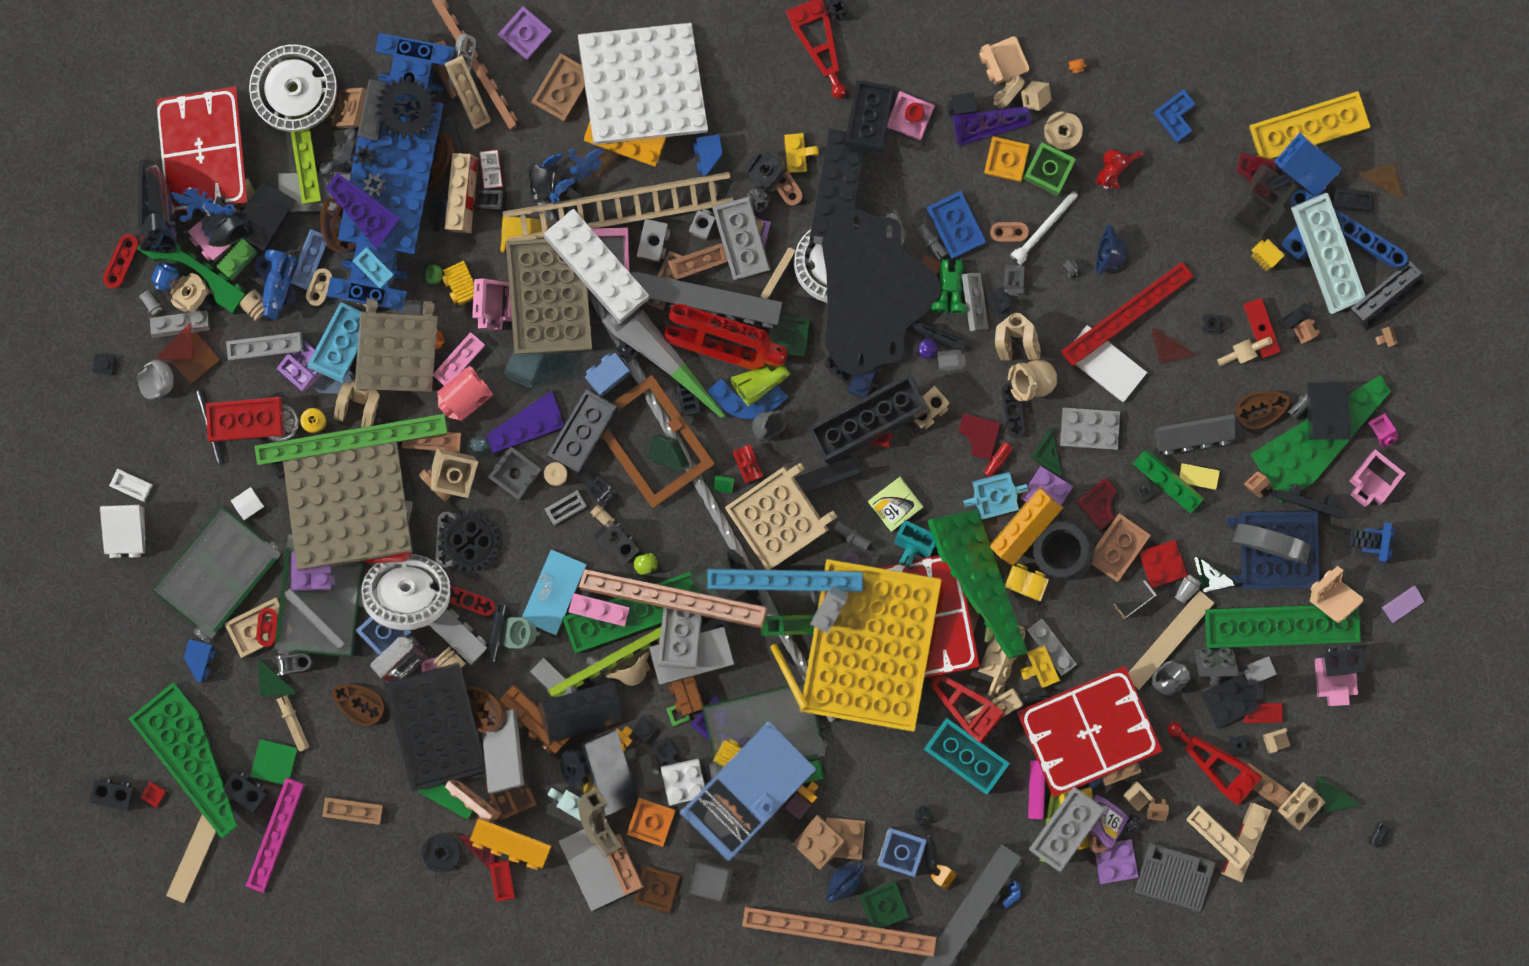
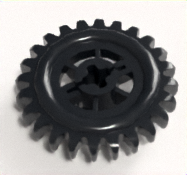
M400 77L398 83L395 79H392V86L386 83L387 91L380 89V93L383 96H377L376 99L380 103L375 104V107L380 109L375 112L376 115H381L378 122H384L382 129L388 127V134L394 131V137L398 138L401 134L403 140L406 139L407 135L413 140L414 134L420 138V131L427 133L428 131L425 126L433 127L429 121H435L436 118L432 114L438 112V110L432 108L438 104L437 102H431L435 95H428L431 88L424 90L425 82L418 85V79L416 78L411 83L410 77H407L405 82ZM405 94L411 95L415 100L407 99ZM402 95L403 100L401 102L395 100L398 96ZM416 101L419 103L420 110L417 109ZM406 104H409L408 108L411 109L408 112H405L403 107ZM392 107L397 109L398 114L396 116L393 114ZM399 115L401 117H405L407 119V123L401 122L397 119V117ZM411 115L417 116L414 121L410 122Z

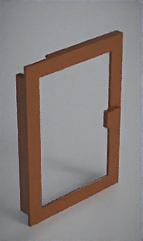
M651 375L612 404L620 410L650 388L672 419L667 423L673 433L677 430L682 433L701 462L657 494H654L608 428L602 437L650 506L654 508L715 463L657 380Z

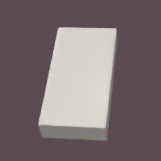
M117 469L109 486L145 502L153 485Z

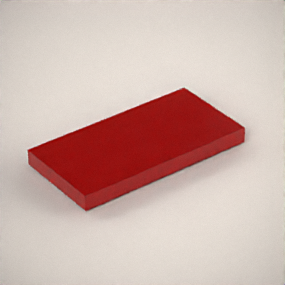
M281 397L206 403L208 442L284 436Z

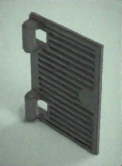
M1149 843L1135 893L1201 912L1216 862L1169 849L1155 843ZM1154 851L1163 854L1161 860L1153 858ZM1198 865L1207 867L1206 873L1197 871Z

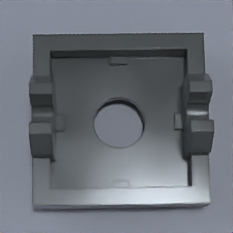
M510 447L499 463L496 464L488 478L517 500H520L542 469ZM517 468L520 470L521 475L518 479L510 477L511 469Z

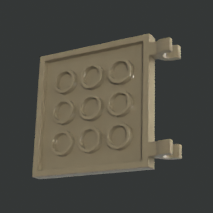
M367 298L366 312H360L355 388L432 392L438 319L437 315H432L434 303L432 301H423V314L375 312L377 300Z

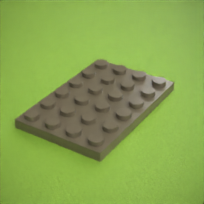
M545 239L506 241L515 355L592 350L587 286Z

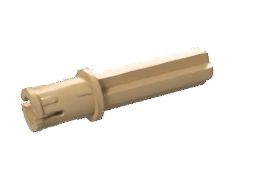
M288 695L283 696L284 702L282 698L276 699L283 713L282 718L284 717L298 751L308 749V742L295 714L297 711H294Z

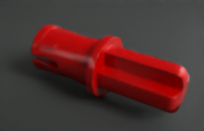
M1004 442L997 453L991 457L992 460L983 473L988 477L995 476L1001 465L1004 466L1003 462L1012 451V446Z

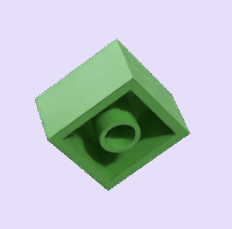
M1041 142L1023 180L1058 196L1076 159Z

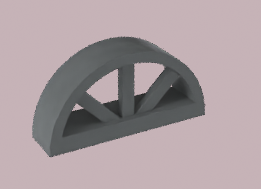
M1237 524L1232 541L1239 545L1305 565L1311 549V545L1302 540L1246 524Z

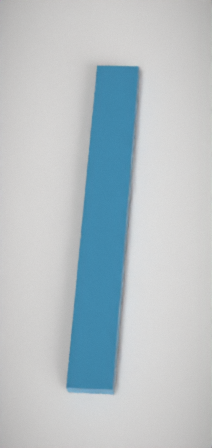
M708 569V589L828 591L832 585L841 591H863V572Z

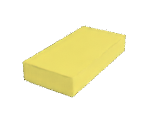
M1182 463L1179 477L1188 485L1216 490L1220 471Z

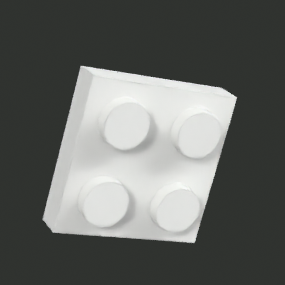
M699 759L661 767L669 805L691 801L705 787Z

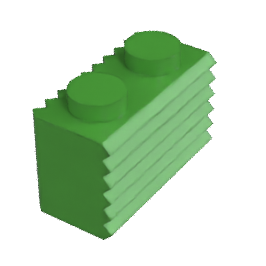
M241 239V242H238V245H235L233 250L227 253L228 256H225V259H222V262L217 264V268L232 281L258 254L244 239Z

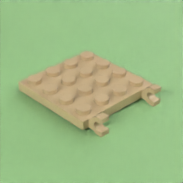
M802 463L795 465L790 470L786 466L782 467L725 507L766 570L772 569L828 531L826 524L837 518L834 511L820 518L794 479L795 475L805 469Z

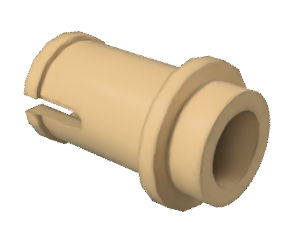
M599 504L590 512L593 514L592 517L595 516L603 525L609 520L615 521L603 509V506Z

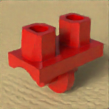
M750 444L732 451L745 484L763 477Z

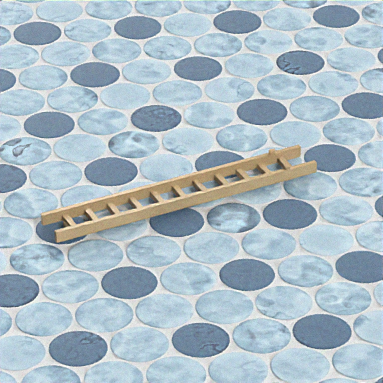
M726 172L561 201L555 204L549 203L504 211V218L520 215L523 235L507 237V241L535 240L536 238L544 237V233L547 231L545 210L558 208L559 218L562 219L564 217L563 207L577 205L578 215L584 220L582 204L596 202L599 217L598 222L586 223L591 229L712 208L715 205L733 201V198L716 201L717 190L716 184L713 182L730 178V174ZM708 182L711 202L698 204L695 184ZM690 185L693 205L679 207L676 187ZM671 188L674 208L660 210L657 191ZM652 192L655 212L641 214L638 194ZM633 195L636 215L622 217L619 197ZM614 198L617 218L604 220L601 201ZM539 212L542 231L528 234L525 214Z

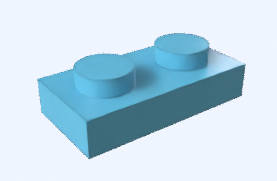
M367 247L353 260L380 289L394 276Z

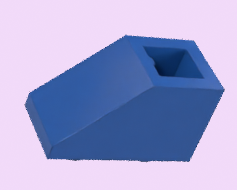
M719 134L697 138L694 150L695 155L700 157V162H697L698 174L702 173L703 176H708L722 157Z
M189 639L184 659L196 681L203 683L204 679H208L210 669L206 668V664H209V661H213L215 650H213V645Z

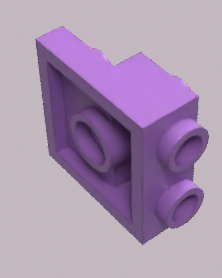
M291 552V591H330L331 586H334V574H331L330 567H334V565L298 571L295 552Z

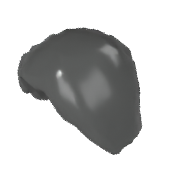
M777 410L757 414L752 423V430L756 439L764 442L780 435V432L787 426L785 412Z
M1174 660L1164 663L1152 676L1154 688L1164 695H1173L1179 692L1191 680L1190 672L1186 666L1178 664Z

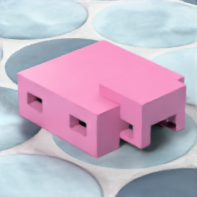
M475 279L472 318H478V329L502 330L503 322L512 321L509 282ZM503 286H507L505 288L507 303L506 309H504V316H502Z
M1375 449L1350 479L1349 482L1356 486L1350 496L1364 507L1369 505L1372 500L1380 505L1405 473ZM1375 456L1399 474L1391 486L1367 467ZM1360 490L1369 497L1367 500L1358 494Z
M1348 656V662L1351 665L1356 664L1355 656ZM1335 657L1329 658V665L1336 667L1338 664ZM1315 659L1317 697L1327 696L1328 706L1349 705V695H1358L1356 673L1324 677L1322 659Z

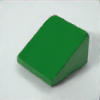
M715 477L714 491L733 492V478Z

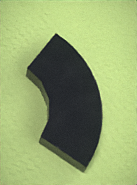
M733 549L727 552L731 569L748 570L745 560ZM743 589L751 598L759 597L758 590Z

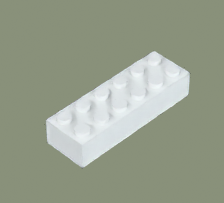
M574 209L544 233L545 240L619 324L649 300V294Z

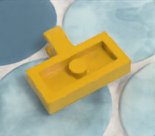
M803 133L784 135L788 173L807 172L806 157L819 156L818 146L805 148Z
M1045 645L1028 651L1027 654L1032 666L1020 670L1024 680L1037 675L1042 688L1060 681Z

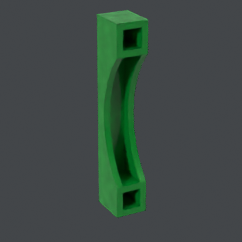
M177 244V249L174 253L146 252L140 249V245L137 249L154 261L178 262L196 270L208 282L216 302L232 314L236 313L240 307L239 303L246 296L243 293L245 291L244 288L236 283L234 286L228 283L229 278L222 273L218 275L213 273V267L205 262L200 264L196 261L198 257L189 251L187 254L180 250L182 246Z
M814 615L766 616L761 628V635L814 634L815 627L811 625Z

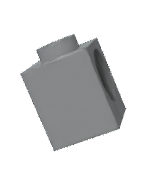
M705 209L702 212L698 210L689 233L707 240L715 222L713 213ZM705 219L709 224L706 228H700L697 225L698 221Z
M1269 657L1246 665L1247 670H1244L1248 681L1256 679L1258 682L1276 675Z

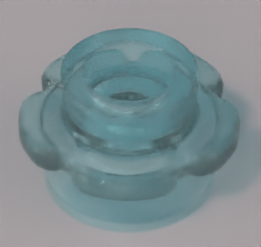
M471 438V444H469L473 451H484V448L488 446L485 438Z

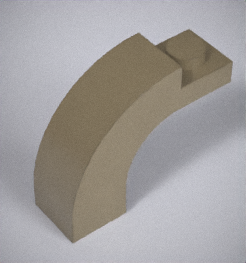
M597 787L581 796L578 808L583 828L592 845L596 844L604 858L620 850L622 845L607 823L605 807L608 802Z

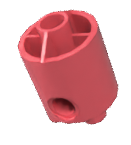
M469 366L437 391L438 407L448 418L462 422L491 398L493 393L484 381L478 377L472 367Z

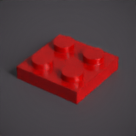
M1175 540L1139 552L1151 588L1187 576Z

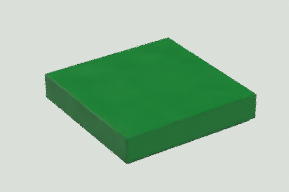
M260 739L250 777L284 785L285 779L291 777L298 748Z

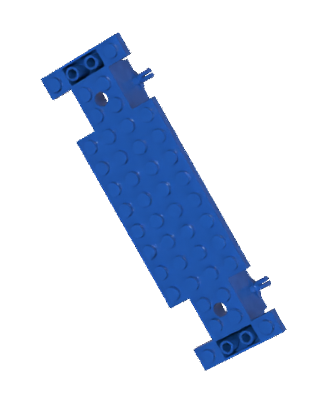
M379 33L375 52L394 56L390 75L380 73L379 81L387 82L392 86V79H395L398 83L400 77L405 80V77L411 74L415 76V79H418V85L425 82L424 90L431 88L428 95L432 91L443 93L444 85L433 84L434 64L445 66V63L453 60L455 48ZM405 94L407 99L415 100L411 95ZM402 95L398 96L395 100L401 102L403 100ZM416 101L417 109L420 110L419 103ZM438 103L432 107L438 110L437 113L432 114L436 120L429 121L433 125L432 128L425 126L428 131L427 133L420 131V138L415 134L413 140L408 135L403 140L401 134L398 138H395L394 131L388 134V127L382 129L384 122H381L377 141L358 137L355 153L359 151L358 146L365 148L366 145H369L370 151L375 149L376 152L373 154V157H376L377 161H372V168L369 165H365V168L362 169L361 163H354L358 159L354 156L350 182L369 195V190H363L364 187H367L363 180H368L370 178L369 174L376 177L379 173L380 181L386 180V183L382 184L386 191L382 190L380 197L377 194H373L371 198L399 217L400 220L377 250L348 214L343 211L338 240L356 243L354 259L367 247L394 276L380 289L353 261L343 259V263L346 264H342V267L352 269L350 280L330 277L327 297L366 304L367 298H374L377 300V307L403 311L407 292L391 289V284L395 277L405 280L407 278L405 276L407 271L396 270L397 252L413 255L415 253L444 106L443 103ZM409 104L403 106L405 108V112L411 110L408 108ZM392 107L393 114L396 116L398 114L397 109ZM400 115L397 117V119L401 122L407 123V119L405 117H401ZM411 115L410 122L414 121L417 116ZM365 153V155L360 156L362 157L363 161H365L366 158H370L367 153ZM373 181L371 187L376 190L378 189L377 185L380 183Z

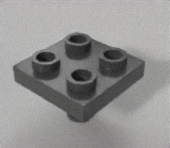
M1233 648L1195 649V660L1199 677L1210 676V684H1221V676H1238V667Z

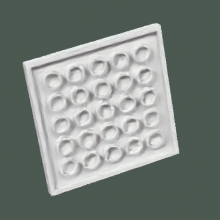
M691 23L578 35L594 145L706 133L708 131Z

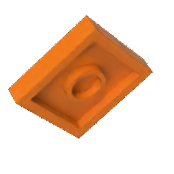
M639 798L627 835L663 847L675 810Z

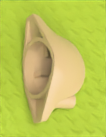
M649 649L638 651L631 658L619 661L618 665L604 673L607 678L619 679L629 686L639 684L645 678L646 672L651 669L647 662L650 654Z

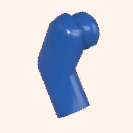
M1015 880L1009 882L1008 896L1001 901L1006 909L1021 897V885Z

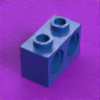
M1297 225L1279 246L1294 261L1299 260V258L1303 260L1308 255ZM1292 243H1298L1300 245V252H1294L1292 250Z

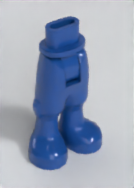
M266 250L265 259L272 263V268L268 274L263 293V316L276 320L278 312L282 310V305L291 284L290 277L297 265L298 259L293 256H287L286 253L280 251Z

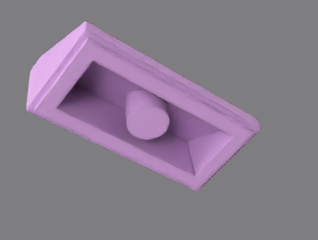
M1412 586L1384 605L1382 609L1391 622L1394 623L1422 604L1424 600L1416 586Z

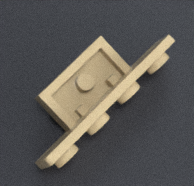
M1018 625L1024 640L1026 628ZM995 636L989 642L978 671L994 677L988 692V696L992 698L1003 694L1005 682L1010 676L1012 664L1017 658L1008 659L995 640L997 638Z

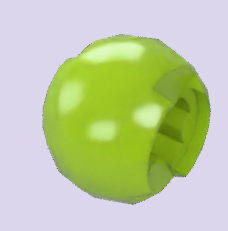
M652 553L635 557L634 568L640 575L656 571L658 561Z

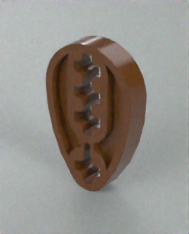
M438 132L437 138L441 140V143L436 142L439 153L434 152V156L438 158V161L432 162L430 175L434 177V181L429 179L428 187L437 186L443 180L451 166L452 153H455L452 139L443 132Z
M328 198L323 202L320 214V228L323 241L332 251L348 252L356 246V243L348 242L346 248L340 246L342 241L338 240L337 237L339 229L334 228L336 220L338 222L342 221L344 210L334 198ZM330 202L332 204H336V207L334 208V213L332 210H328L327 208L328 206H330Z
M1260 391L1247 394L1236 405V418L1247 429L1257 430L1277 420L1290 405V399L1286 394L1275 391ZM1278 397L1286 400L1283 404L1284 407H1281V405L1272 406V404L1278 401ZM1260 403L1268 406L1265 414L1259 411L1257 412V417L1251 414L1248 416V420L1240 417L1242 409L1249 412L1251 406L1257 409L1260 407Z
M352 684L337 685L332 690V696L339 709L356 724L371 726L382 718L384 702L375 691ZM342 688H344V693L348 695L350 699H347L346 697L342 696L339 699L337 697L338 693H336V690H341ZM361 698V703L366 704L368 702L371 709L377 707L379 716L371 718L369 711L363 713L362 707L358 706L355 708L352 702L353 699Z
M474 686L466 687L476 730L487 734L499 731L506 720V708L503 702L486 689ZM483 708H484L485 711L490 712V713H489V716H490L491 718H494V719H495V720H494L495 725H492V724H493V720H492V719L487 718V717H488V714H487L486 712H482Z

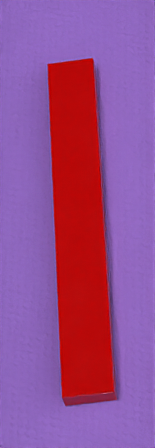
M1181 262L1063 349L1061 353L1073 367L1194 276L1185 264Z

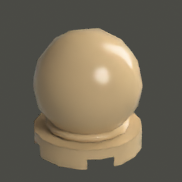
M1032 360L1027 364L1018 363L1011 366L1008 373V380H1011L1013 389H1010L1011 393L1018 401H1028L1034 397L1048 395L1057 385V373L1053 365L1045 360Z

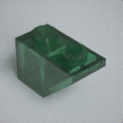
M661 433L653 436L647 458L652 459L655 464L668 465L674 471L689 468V462L677 439Z

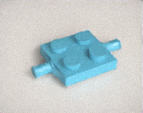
M1007 472L972 481L974 498L963 500L965 508L976 505L981 519L1019 510L1017 494L1028 492L1026 484L1015 487L1010 473Z

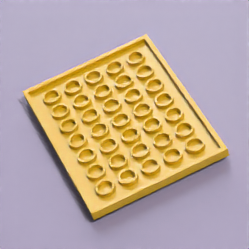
M827 559L825 571L863 572V591H843L848 594V597L828 634L815 627L803 697L809 708L805 711H802L800 708V711L915 731L941 579ZM821 591L819 606L828 591Z

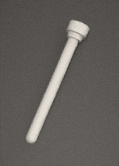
M1071 192L1026 244L1018 250L1015 249L1010 256L1013 259L1016 258L1018 263L1022 265L1027 260L1026 257L1029 250L1077 198V193Z

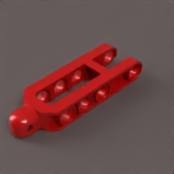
M674 304L670 309L669 318L673 322L696 329L698 332L687 328L667 326L664 333V339L667 343L750 370L763 367L765 363L779 367L786 361L788 356L786 348L772 343L765 330L684 304ZM675 312H681L684 315H678ZM712 324H718L720 327H715ZM730 330H737L738 333L731 332ZM705 332L755 348L757 352L742 348L743 346L740 345L735 346L726 343L724 340L707 337ZM669 333H675L678 336H672ZM749 335H753L757 339L750 338ZM706 345H712L715 348H709ZM724 351H731L733 354H728ZM743 356L749 357L751 360L744 359Z

